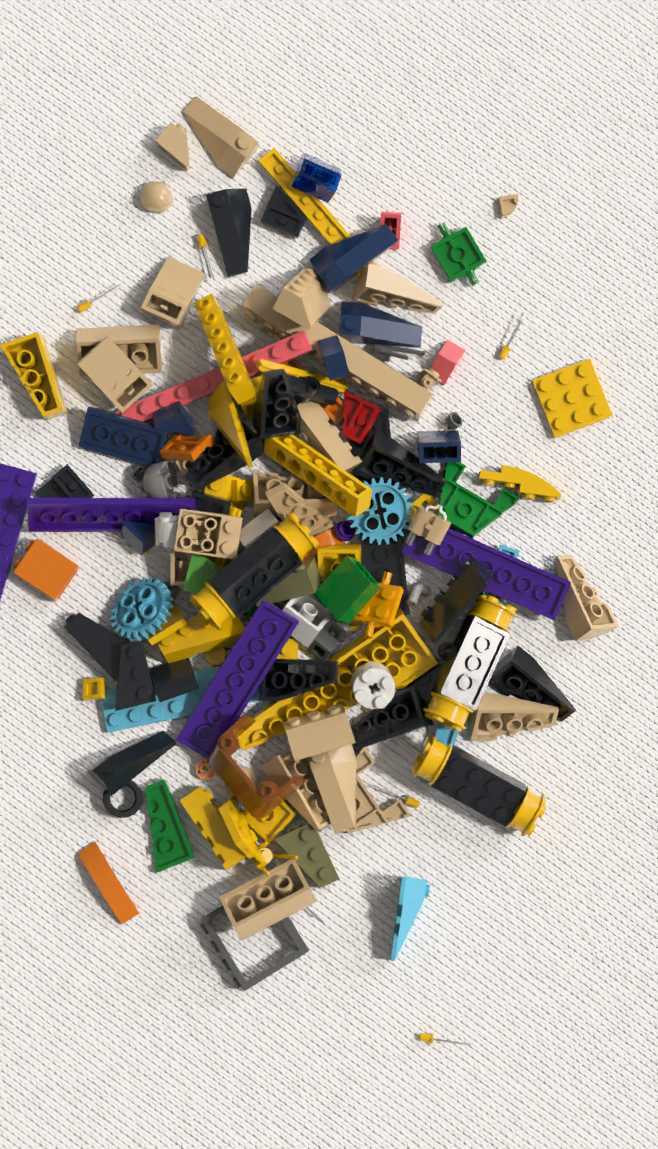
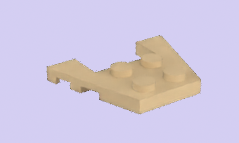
M364 747L356 757L358 762L356 770L357 789L355 790L356 825L355 828L347 830V834L411 815L401 799L384 811H381L358 774L376 763L366 747Z

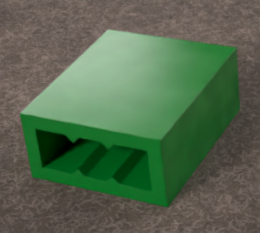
M346 556L318 587L315 594L320 598L318 600L319 603L331 611L330 616L335 621L349 624L379 591L381 586L358 559Z

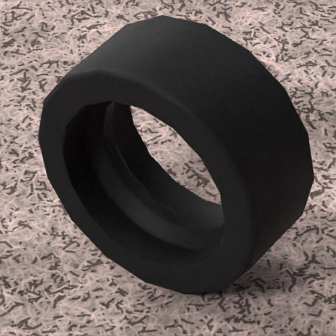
M132 780L125 786L133 790L135 801L132 807L127 810L116 809L110 801L111 795L104 789L102 795L103 804L111 815L118 818H128L136 814L141 808L143 793L140 787Z

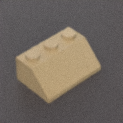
M332 705L326 710L320 712L312 711L306 716L300 718L292 717L283 722L294 761L355 743L344 705Z

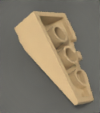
M289 750L262 766L270 781L276 783L279 788L284 786L295 775L303 777L306 782L294 791L287 800L316 831L331 824L308 757L294 761L292 752Z

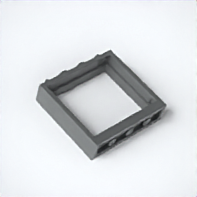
M223 905L200 918L202 923L199 925L205 935H211L213 939L210 942L216 953H222L225 958L221 960L227 971L232 970L235 975L233 978L234 983L238 989L243 988L244 991L310 951L288 916L281 921L299 950L247 982L209 921L225 911Z

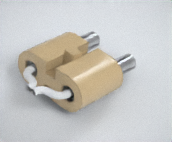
M430 505L426 508L418 507L408 526L411 532L405 541L406 544L411 546L417 535L423 536L429 541L424 550V553H427V555L431 554L435 545L441 544L451 525V522L446 519L447 516L442 511L441 505ZM439 508V512L443 515V517L434 514V512L428 509Z

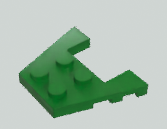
M449 462L446 465L444 475L446 483L441 490L439 505L442 506V511L447 516L446 519L451 522L450 526L473 539L514 506L520 497L503 488L496 502L491 504L457 484L456 482L466 465L461 462ZM438 508L437 515H440V516L443 517V515L439 512V508Z

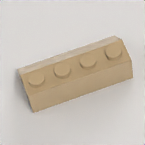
M304 268L283 287L272 309L309 330L330 309L331 303L324 281L315 270Z
M159 324L77 328L76 348L78 362L108 335L142 373H162ZM79 367V376H80V377L88 376V375Z
M291 859L268 871L270 876L262 874L219 897L241 941L317 902L295 859Z

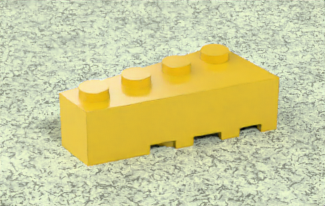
M36 332L1 344V349L6 354L23 385H25L42 416L49 420L67 414V408L44 335Z
M199 613L186 620V625L160 640L157 644L168 663L194 657L198 653L212 652L213 649L220 647H230L236 643L244 630L240 618L236 617L234 619L231 617L221 625L222 630L215 631L208 623L210 619L205 620Z
M200 786L179 801L193 822L198 826V829L210 844L216 856L221 860L224 868L229 870L247 856L235 845L218 809L220 806L215 807L211 802L213 796L207 788L203 790Z

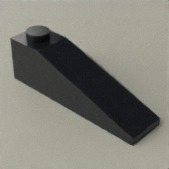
M224 189L206 194L228 278L248 273L252 207L247 189Z
M284 368L263 372L253 411V426L260 440L300 433L301 415Z
M242 422L253 462L264 453V445L258 434ZM219 429L215 432L216 436L214 437L213 446L205 448L206 450L202 456L195 460L184 476L185 480L197 490L246 466V463Z
M377 430L363 450L360 457L362 462L353 472L370 482L374 478L376 483H379L380 478L383 477L385 483L391 479L392 486L399 482V486L408 487L411 491L437 496L446 483V479L425 463H419V458L396 440Z
M519 645L505 655L495 668L489 681L491 686L505 696L512 695L518 699L558 707L559 711L556 719L563 722L576 710L538 662Z
M276 659L260 684L259 700L282 701L337 683L338 661Z
M415 686L395 692L392 700L386 707L372 710L351 726L355 743L352 744L354 751L433 725L432 720L424 717L425 712L423 709H427L428 706Z
M163 730L102 758L88 769L87 772L112 796L175 746L176 742Z

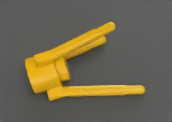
M267 841L258 845L266 864H269L272 858L298 859L297 855L272 853L268 848H264L268 845ZM265 867L260 869L266 876H270Z

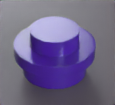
M340 521L336 524L335 534L338 539L346 542L353 538L355 528L350 527L352 523Z

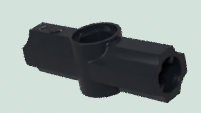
M286 374L292 393L300 402L307 403L310 400H314L331 406L336 403L337 389L320 384L313 376H307L305 379Z

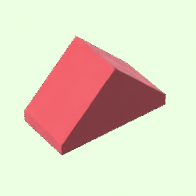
M381 211L380 226L386 224L399 240L389 249L399 250L402 213Z
M449 340L444 344L431 366V369L440 375L438 377L442 380L440 384L444 386L465 352V349Z

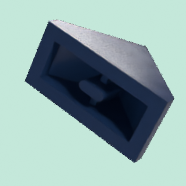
M338 336L317 341L329 381L349 376L345 354Z
M180 401L153 413L154 429L194 436L193 419Z
M123 521L121 537L140 555H143L155 546V524Z

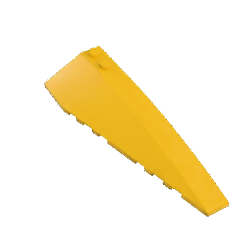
M399 608L392 628L383 626L375 628L372 639H367L362 634L326 660L338 661L337 683L282 701H271L252 716L256 722L238 737L239 746L244 751L267 742L276 736L285 735L283 722L292 717L300 718L312 711L320 712L326 710L332 705H344L345 710L357 704L361 705L356 700L352 691L351 677L359 666L368 662H378L386 666L393 677L395 689L397 690L410 684L437 665L438 662ZM374 683L373 685H369V687L373 688V686H377V684Z

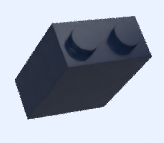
M417 431L419 463L461 462L459 431Z

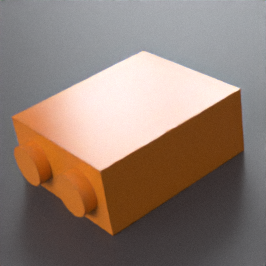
M36 538L35 541L31 540L25 549L27 553L23 559L20 557L13 567L15 571L13 573L57 602L80 567Z

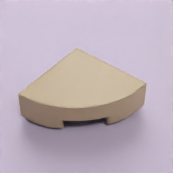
M518 194L498 197L501 219L508 217L514 212L518 204Z

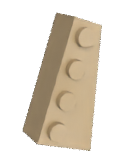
M310 400L307 403L302 402L297 405L301 415L299 439L346 472H352L362 461L358 456L354 457L350 452L352 447L349 443H343L340 439V431L337 427L328 423L329 417L319 403Z
M257 469L252 470L254 517L259 516L266 509H269L274 517H279L265 492L282 483L289 486L325 516H337L338 505L298 477L291 476V478L278 476V473L270 472V474L260 473V470Z

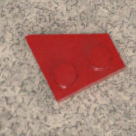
M345 391L343 437L362 446L381 408Z

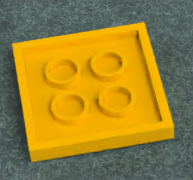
M591 359L532 380L554 439L613 416Z

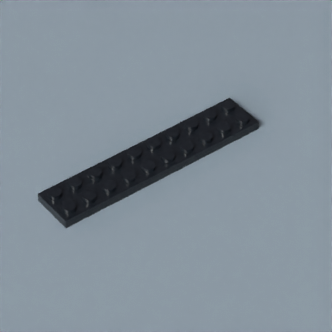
M381 409L362 446L349 440L352 447L351 453L354 457H361L366 444L376 430L391 438L388 409ZM353 473V476L362 483L366 481L369 485L372 484V482ZM376 493L375 498L378 510L375 511V514H379L382 528L385 530L386 524L383 513L387 511L386 508L381 507L379 494ZM392 493L384 494L382 498L383 503L387 505L394 502V495ZM372 498L370 501L369 509H371L374 506V501ZM395 513L389 514L387 517L388 523L396 525L399 522V516ZM370 518L367 521V527L371 530L376 529L379 525L376 518ZM361 532L359 535L363 566L377 583L382 581L384 572L392 573L389 585L401 586L404 590L398 609L400 608L405 615H410L409 605L406 603L408 590L404 554L401 553L403 550L402 536L397 534V541H394L392 537L389 538V544L385 542V539H382L381 545H378L377 539H374L372 544H370V537L362 540L363 533Z

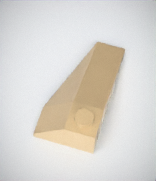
M196 96L183 111L216 165L232 179L259 149V142L199 97Z
M376 263L368 264L361 271L351 298L352 301L371 306H377L378 303L390 304V308L396 309L397 307L408 306V309L411 311L434 314L443 307L441 301L393 271Z
M572 555L557 556L555 561L558 577L571 582L563 600L566 622L574 640H590L619 627L607 603L602 604L596 595L598 591L595 587L591 588L586 582L585 573Z
M484 693L476 711L473 714L469 713L470 741L497 740V736L505 734L514 736L516 732L526 729L534 731L555 726L559 709L555 706L495 693Z
M352 744L308 757L334 833L338 834L355 828V790L357 789L356 770L358 762Z

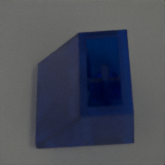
M303 152L291 187L329 203L337 191L342 176L341 169Z

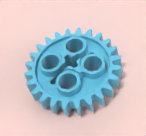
M383 477L380 478L379 483H376L375 479L372 478L371 485L364 481V484L372 489L371 498L374 501V506L357 517L352 515L347 518L348 520H354L350 527L358 528L355 533L356 535L361 532L363 533L362 540L370 537V544L373 543L374 539H377L378 545H381L382 539H385V542L389 544V538L392 537L394 541H397V534L404 536L403 528L409 530L406 523L412 520L408 516L414 514V511L409 510V507L414 505V503H407L411 495H403L406 488L399 490V482L392 486V480L389 479L386 484ZM376 493L379 494L381 507L386 508L387 511L383 513L386 524L385 530L382 528L379 514H375V511L378 510L375 498ZM386 493L394 495V502L390 505L383 503L382 498ZM395 513L399 516V522L396 525L388 523L387 517L389 514ZM370 518H376L379 522L378 527L374 530L367 527V521Z
M143 577L141 582L135 579L133 586L128 583V589H121L123 594L121 596L116 595L118 602L112 603L115 609L110 610V613L113 614L110 617V620L113 622L111 626L120 636L132 642L135 638L141 641L142 636L148 639L149 633L156 635L155 629L162 630L160 624L167 623L165 617L171 616V613L168 611L173 608V605L170 603L173 601V598L170 596L171 591L159 579L154 580L152 577L148 580Z

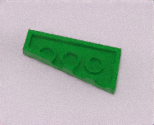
M166 779L146 786L150 832L152 834V848L155 858V873H158L196 857Z

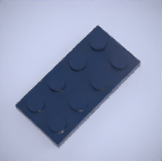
M89 406L83 424L79 447L149 467L152 464L161 462L162 457L159 451L165 446L168 431L154 429L153 424Z

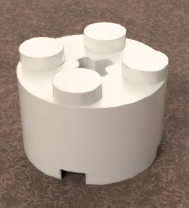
M160 512L159 517L155 518L156 546H159V543H163V547L174 548L179 515H172V512Z
M368 662L359 666L352 674V691L356 700L362 706L369 709H382L392 700L395 694V682L390 671L383 664ZM374 683L377 684V686H373V688L369 687V685H373Z

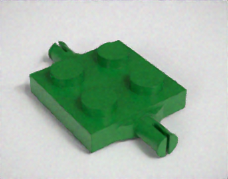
M445 222L438 225L437 227L443 237L439 242L430 246V249L450 283L466 276L472 287L480 283L474 271L487 261L468 228L465 226L458 231L450 232Z

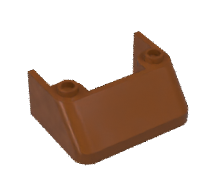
M244 715L220 736L209 756V763L253 817L264 818L305 783L306 780L295 775L281 788L272 781H264L256 787L231 756L239 748L238 737L256 722L253 717Z

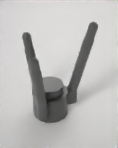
M377 343L373 352V357L386 364L385 361H390L391 356L405 360L409 359L408 356L393 351L425 355L424 351Z

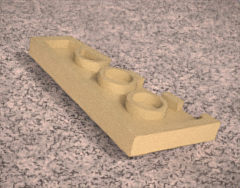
M285 483L265 492L280 519L283 521L287 518V513L293 512L300 520L299 524L304 523L311 531L308 534L309 536L315 537L334 527L329 518Z

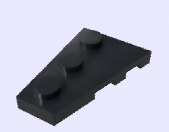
M142 640L121 644L115 711L156 701Z

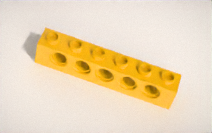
M212 293L194 302L229 392L238 404L256 396L257 393L220 304Z
M294 435L265 439V455L345 511L357 517L369 509L372 489Z

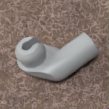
M424 583L414 585L410 590L406 603L410 606H416L419 596L427 597L431 588L425 586Z

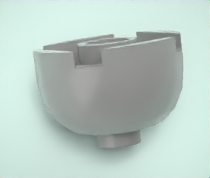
M169 461L152 464L146 469L143 480H141V489L149 498H177L178 493L174 494V487H178L177 476L174 467L167 465Z

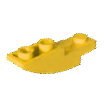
M502 465L500 473L484 470L479 472L478 481H483V485L495 486V483L503 484V487L508 489H515L516 486H519L518 495H523V499L535 500V497L543 498L544 502L555 503L556 500L561 498V493L554 486L539 476L523 469Z

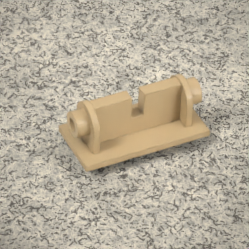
M425 368L418 372V375L421 377L417 384L426 390L442 382L438 378L440 375L431 368L429 370Z

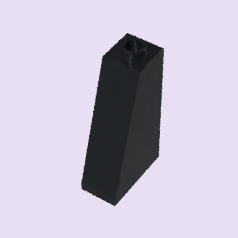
M81 613L77 615L71 614L65 620L66 625L64 628L113 680L118 682L121 644L128 643L129 641Z

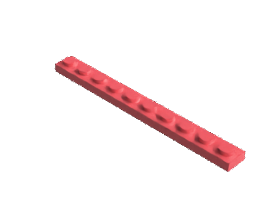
M303 330L245 355L242 359L249 376L252 377L262 373L256 367L260 359L283 364L311 352L313 349L306 332ZM217 367L136 402L123 413L118 410L116 414L148 422L153 419L154 412L177 401H180L185 406L213 394L221 382L224 381V377L220 367Z

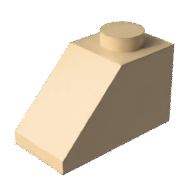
M171 122L155 140L156 146L188 171L190 164L188 140L185 134L187 131L181 125L177 124L175 126Z

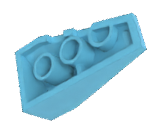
M401 876L390 961L396 960L424 902V897H429L430 884H426L427 880Z

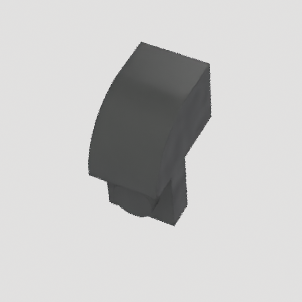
M331 618L307 650L319 660H326L346 636L351 626Z

